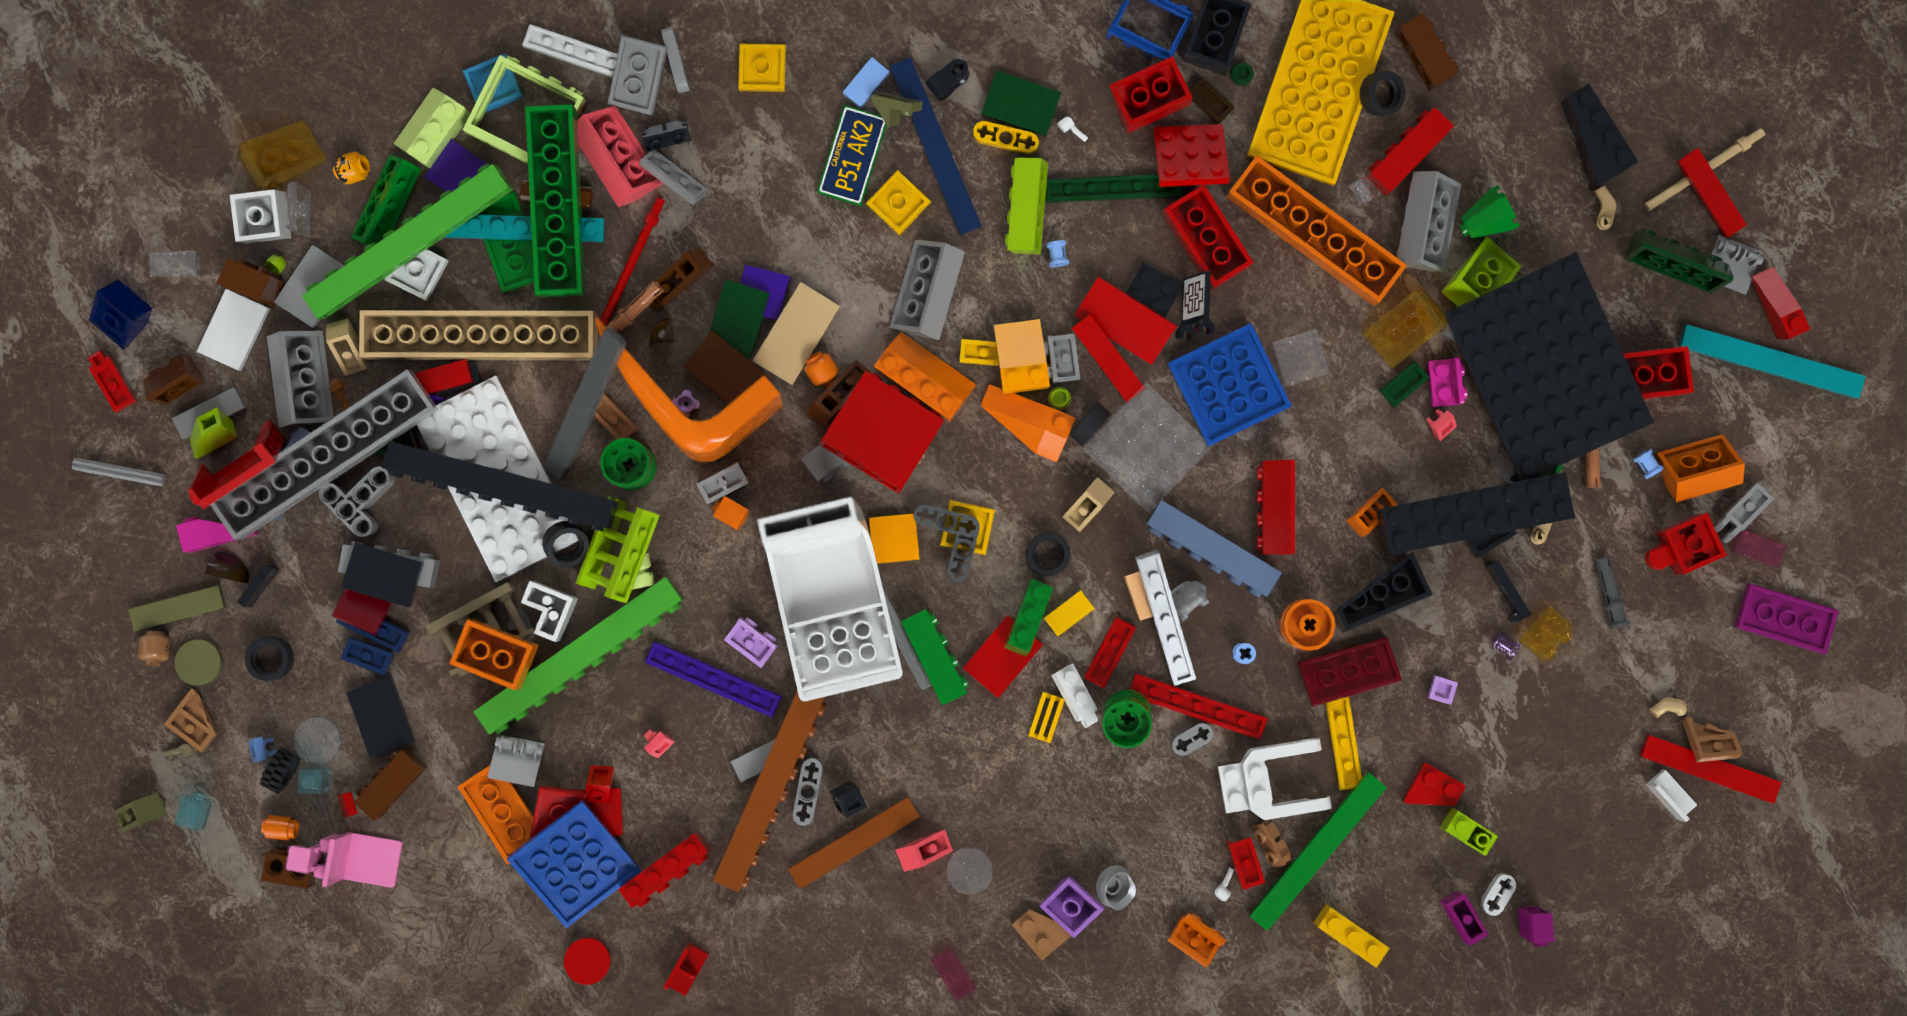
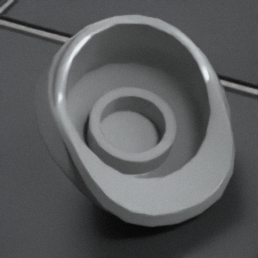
M1113 865L1101 872L1096 881L1098 898L1104 905L1114 910L1125 908L1135 896L1136 887L1129 871L1122 866Z

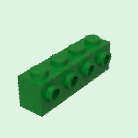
M925 609L902 620L901 623L941 705L943 706L967 694L965 688H968L969 685L964 675L959 676L955 669L959 665L954 654L948 655L945 646L949 644L943 632L938 634L935 628L938 622L933 612L928 613Z

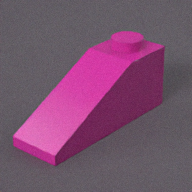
M198 516L183 519L184 523L176 525L182 550L186 553H193L236 541L223 523L198 519ZM256 530L247 537L258 535V530Z

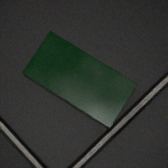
M1414 360L1383 386L1379 393L1392 408H1395L1430 377Z

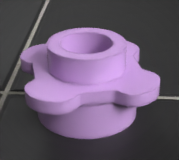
M684 390L682 395L672 401L685 417H689L694 409L700 407V402L691 396L692 393L689 390Z

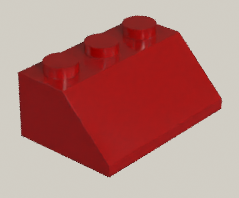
M1173 56L1109 85L1118 115L1127 134L1190 106L1192 101V95Z

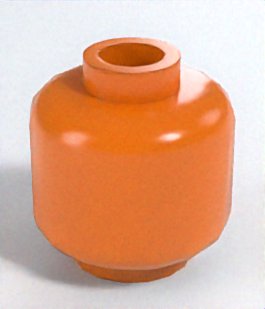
M819 351L805 360L804 371L813 385L827 387L836 380L835 376L839 369L828 353L822 354Z

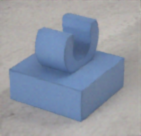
M262 737L248 740L253 763L267 760L266 756L274 755L276 750L267 751L265 748L267 743L274 741L273 738L263 740Z

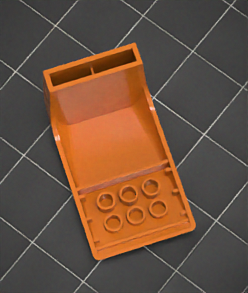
M596 317L595 322L601 337L606 327ZM625 348L617 363V367L630 389L658 426L681 452L690 459L699 462H713L726 456L783 407L780 393L763 376L715 417L700 422L693 421L685 417Z

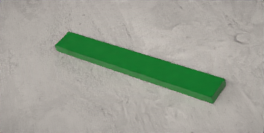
M1367 771L1249 913V917L1268 931L1387 787Z

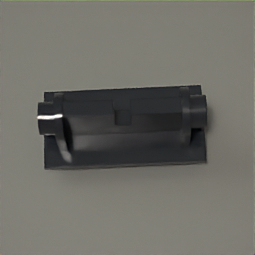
M680 119L666 123L667 130L663 131L662 124L646 127V130L642 131V139L647 151L659 150L663 147L692 141L687 120L682 121Z

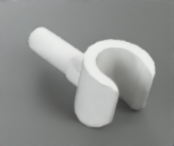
M1065 117L1057 123L1062 132L1065 133L1070 129L1084 142L1088 139L1085 134L1077 129L1071 118Z
M1230 867L1222 883L1215 889V895L1221 901H1226L1232 893L1226 888L1234 872V869Z

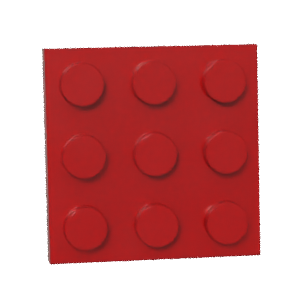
M1223 124L1154 127L1153 136L1159 187L1229 184L1230 174Z

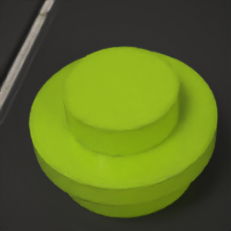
M1063 387L1052 389L1048 395L1049 405L1056 410L1066 409L1071 402L1069 391Z

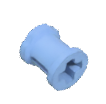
M1066 240L1046 243L1051 260L1049 267H1061L1070 264L1069 259L1066 258Z
M1651 448L1633 458L1634 463L1637 462L1645 473L1644 477L1646 479L1664 469L1652 455L1653 450Z
M1238 643L1232 650L1235 661L1242 664H1249L1256 657L1255 648L1249 643ZM1248 648L1246 652L1249 655L1248 658H1240L1241 652L1239 650Z

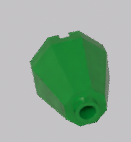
M1499 185L1489 189L1460 218L1462 223L1458 225L1464 236L1469 235L1471 239L1510 232L1520 226L1518 222L1513 223L1516 215L1503 192L1498 194V191L1501 189Z

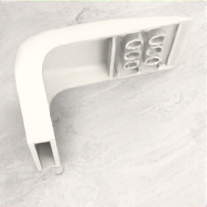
M852 497L759 519L758 524L761 538L767 553L799 698L802 701H809L901 678L903 672L875 553L863 511Z

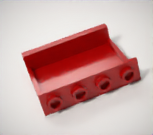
M865 371L819 445L899 494L945 420L935 410H927L922 407L921 402L916 398H908L903 395L897 386L887 385L882 382V378L876 373Z
M271 419L262 425L254 447L214 474L208 470L204 463L199 466L188 489L189 498L195 505L199 504L202 509L208 507L277 461L285 437Z

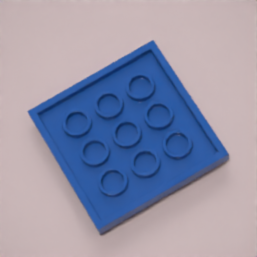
M1251 323L1167 364L1207 447L1292 407Z
M583 799L507 856V861L565 928H568L641 872L640 866Z

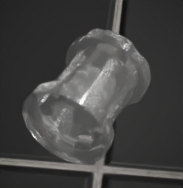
M1366 176L1347 186L1355 195L1358 207L1377 197L1375 193L1372 194L1368 187Z

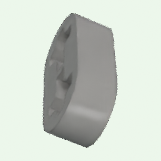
M1197 723L1172 739V750L1180 756L1188 755L1210 742L1213 737V730L1205 723ZM1201 727L1203 730H1208L1205 734L1207 738L1198 737L1195 740L1193 739V736L1199 733L1198 728ZM1179 739L1182 741L1191 739V742L1185 745V751L1176 749Z

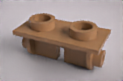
M1262 820L1261 824L1250 826L1254 832L1255 840L1265 852L1266 860L1273 867L1285 866L1286 862L1292 859L1290 857L1291 852L1284 840L1280 839L1277 842L1274 840L1281 834L1273 820Z

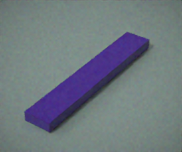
M656 641L653 642L644 662L772 718L782 698L777 693Z

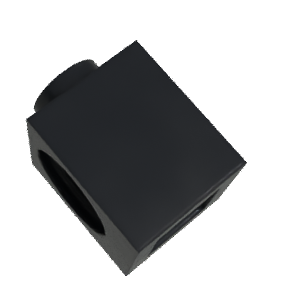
M851 781L829 791L838 812L846 818L867 808L859 787Z

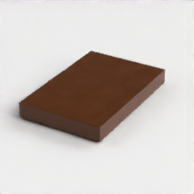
M713 330L683 366L729 404L735 401L760 378L767 375Z

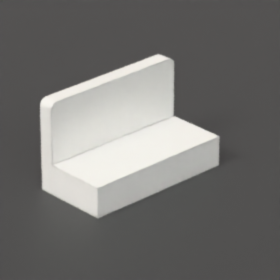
M1662 769L1646 786L1677 820L1687 822L1689 820L1687 814L1697 804L1666 770Z

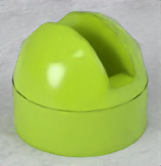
M274 254L264 264L269 271L280 275L285 269L286 261L282 256Z

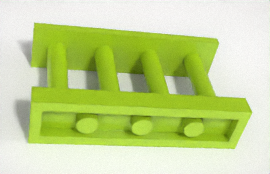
M608 496L607 499L619 501L612 528H604L603 532L595 530L576 584L595 589L597 584L607 588L604 596L627 603L660 515L637 507L635 513L625 510L627 502ZM621 519L631 522L627 535L617 532ZM613 541L623 544L619 557L609 554ZM605 562L615 566L610 579L601 576Z

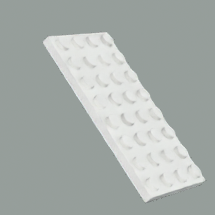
M494 376L436 405L439 410L417 424L430 452L551 483L498 376ZM448 486L495 582H499L547 558L542 546L543 535L553 524L568 521V518L559 516V520L546 517V512L537 510L536 514L523 511V506L515 504L514 508L500 504L501 500L495 498L492 499V502L478 499L479 494L470 492L469 496L456 493V488ZM574 533L561 535L555 540L553 551L557 553L579 541L578 537Z

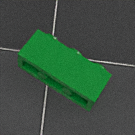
M1034 579L1027 584L1003 648L1023 656L1030 652L1053 587Z

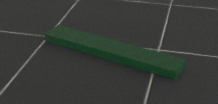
M1158 174L1047 179L1046 204L1184 197V186L1159 187Z

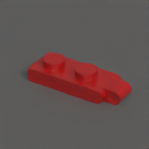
M100 349L88 356L92 364L89 366V370L114 412L118 413L137 402L132 390L110 355L106 356Z

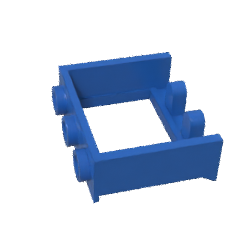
M1124 0L1107 31L1106 38L1110 39L1113 35L1123 40L1125 47L1131 48L1133 45L1143 50V55L1149 59L1154 56L1163 61L1174 56L1194 17L1191 9L1183 4L1178 6L1170 2L1171 0H1146L1185 20L1168 51L1118 25L1130 0Z

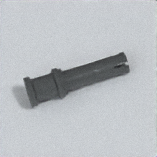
M1610 557L1594 560L1606 603H1604L1603 607L1608 613L1609 629L1630 625V621L1626 619L1623 607L1625 602L1623 599L1620 600Z

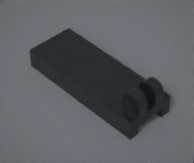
M1491 561L1485 565L1513 611L1508 615V620L1517 623L1532 615L1499 561Z

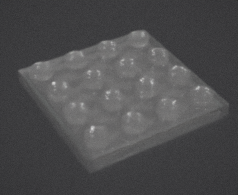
M1145 382L1082 450L1147 513H1150L1213 446L1208 447L1205 439L1160 394Z

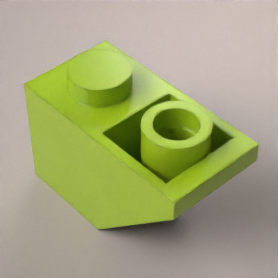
M218 407L196 418L190 437L193 455L196 459L237 438L233 421Z
M1453 808L1450 809L1439 827L1484 856L1487 855L1498 837Z

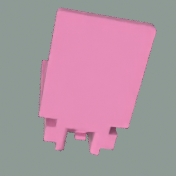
M347 832L342 835L333 834L322 838L320 844L309 848L291 846L289 848L286 869L302 873L315 871L314 877L323 878V887H328L345 879L393 888L396 885L403 842ZM325 852L328 853L327 859H324V858H325Z

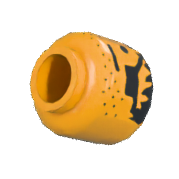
M356 151L338 156L333 167L335 177L346 185L365 180L370 171L368 159Z

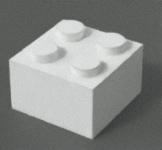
M274 189L230 195L235 242L255 243L291 238L286 192Z

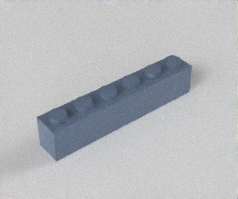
M1162 500L1159 501L1145 524L1150 527L1148 532L1158 538L1163 535L1169 539L1168 544L1180 550L1183 547L1189 551L1188 556L1198 562L1203 559L1209 563V569L1218 574L1223 571L1229 575V581L1238 586L1241 583L1249 587L1248 592L1258 598L1261 595L1268 597L1282 573Z

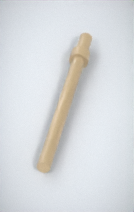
M1759 128L1747 137L1743 136L1736 140L1735 145L1708 162L1711 169H1715L1739 152L1743 153L1751 148V144L1765 136L1764 130ZM1684 177L1646 202L1644 207L1647 211H1651L1689 186V181Z

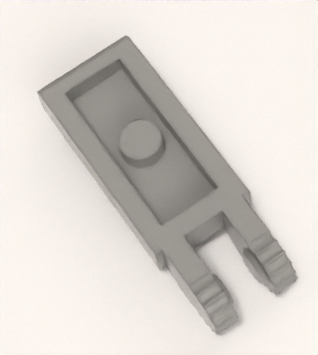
M1754 482L1723 514L1724 517L1716 522L1714 525L1716 532L1721 531L1730 522L1734 527L1722 538L1725 543H1728L1740 531H1743L1774 500V497L1758 482Z

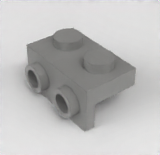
M1075 334L1048 335L1047 341L1044 342L1045 354L1049 355L1050 364L1047 367L1049 378H1052V384L1080 380Z

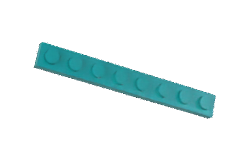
M476 215L444 238L532 240L531 216ZM582 218L583 242L604 243L605 219Z

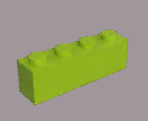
M1015 158V163L1011 167L1013 187L1009 191L1011 210L1007 214L1009 233L1006 234L1005 244L1007 250L1014 254L1041 255L1048 163L1042 158Z

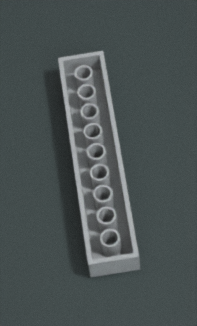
M407 369L279 453L274 464L212 503L211 507L233 539L243 540L439 409L414 372Z

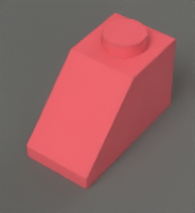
M945 829L896 849L904 872L924 867L953 851Z

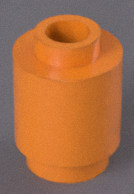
M269 815L267 819L263 820L261 832L265 834V838L289 841L290 839H296L299 831V821L294 820L293 817Z

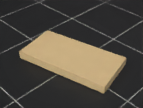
M800 282L752 361L790 385H793L806 363L805 360L812 354L840 306Z

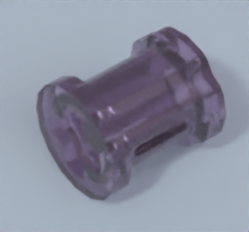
M1499 631L1494 636L1489 645L1490 649H1496L1501 652L1509 661L1516 656L1521 647V643L1507 638L1502 631Z

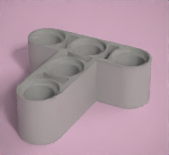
M374 467L349 492L341 485L328 483L319 489V498L355 535L359 537H373L378 532L379 526L378 522L367 510L394 484L395 476L389 475L390 470ZM381 472H385L386 480L380 484L378 482V475ZM334 488L337 495L335 499L330 500L328 494ZM367 488L370 494L368 499L363 500L361 492ZM350 504L353 507V513L348 517L345 514V508ZM364 521L369 523V530L366 533H363L361 530V524Z

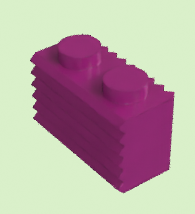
M1457 890L1441 899L1440 903L1462 941L1470 946L1488 936L1489 932L1486 931L1484 924L1481 923V919L1476 914L1477 912L1474 910V907L1471 906L1472 903L1469 902L1470 899L1467 898V895Z
M1539 906L1518 907L1520 936L1525 938L1527 942L1533 943V946H1548V942L1555 941L1553 938L1555 936L1553 933L1554 924L1552 923L1554 915Z

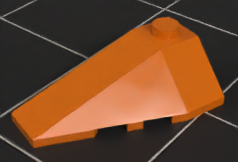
M990 384L980 405L1035 454L1056 463L1076 419L1066 413L1014 393L1003 394L1001 388Z

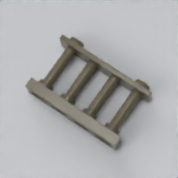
M507 582L425 626L429 634L437 633L438 636L442 637L451 656H453L457 645L450 633V626L458 622L464 628L466 621L472 619L470 615L477 611L479 614H483L488 625L501 630L491 611V604L498 600L500 603L503 602L519 633L517 637L530 641L534 639L533 634L536 627L527 629L511 599L513 597L511 593L517 591L513 582ZM458 667L449 671L451 676L459 674L460 677L470 673Z

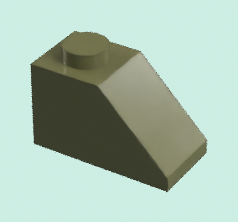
M158 792L132 801L114 811L122 833L166 814L164 800L159 797Z

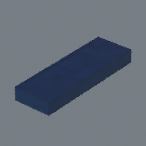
M338 619L336 623L396 653L401 652L410 634L409 631L385 619L376 635Z

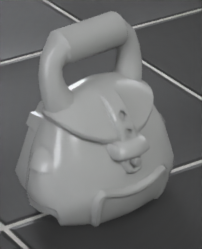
M1186 581L1171 592L1177 615L1182 621L1189 618L1188 614L1197 606L1201 605L1204 607L1209 603L1206 596V586L1203 583Z

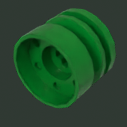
M619 438L612 441L604 449L601 455L600 467L603 475L611 483L626 490H640L645 488L654 479L657 472V461L654 454L642 443L631 438ZM632 462L636 464L635 468H627V465L632 464Z
M1120 690L1113 693L1107 699L1103 708V731L1106 738L1114 745L1122 748H1133L1141 745L1149 737L1152 729V709L1148 699L1134 690ZM1126 712H1130L1129 718H1124Z

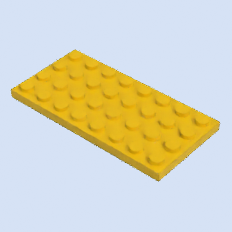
M1301 0L1247 157L1254 159L1257 155L1268 164L1334 186L1362 108L1360 87L1363 80L1375 71L1395 12L1362 0Z

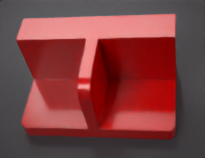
M1247 837L1234 842L1231 840L1226 841L1239 886L1245 890L1264 884V876L1252 838Z
M689 942L663 988L668 990L670 987L686 996L710 953Z

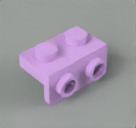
M746 617L745 620L739 618L724 641L762 668L779 646L775 643L776 638L767 631L761 633L757 630L758 624L750 618Z

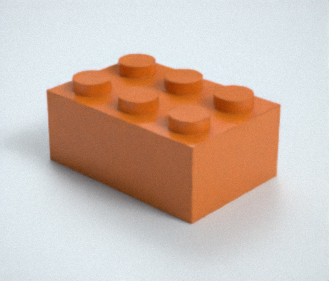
M468 619L449 664L513 690H518L522 688L539 645L475 619Z

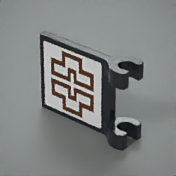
M1204 271L1183 278L1182 323L1175 332L1176 339H1183L1185 331L1188 341L1195 340L1196 334L1203 333V326L1206 328V335L1209 336L1215 333V326L1209 317L1211 271Z

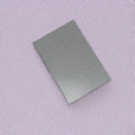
M621 35L607 104L654 115L668 47Z
M312 245L274 303L310 327L315 328L320 319H317L302 295L308 292L306 288L315 282L321 283L325 280V275L334 269L339 270L345 265Z

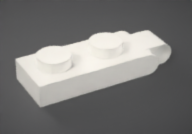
M1072 663L1052 674L1051 676L1074 719L1077 722L1081 721L1085 728L1098 721L1095 714L1097 707L1074 664Z

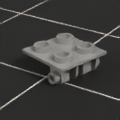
M1718 235L1711 255L1718 256L1723 259L1722 262L1729 264L1734 276L1733 281L1724 287L1746 295L1752 281L1751 276L1754 275L1757 265H1761L1764 261V257L1761 256L1762 252Z
M499 734L496 738L495 750L487 778L534 787L545 743Z

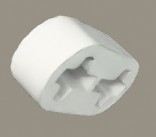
M1500 873L1494 877L1480 901V906L1485 913L1496 916L1503 911L1516 889V882L1512 876ZM1501 880H1507L1509 888H1503L1499 893L1500 889L1502 888L1499 882ZM1496 898L1495 904H1497V907L1488 910L1490 906L1487 902L1489 900L1493 901Z

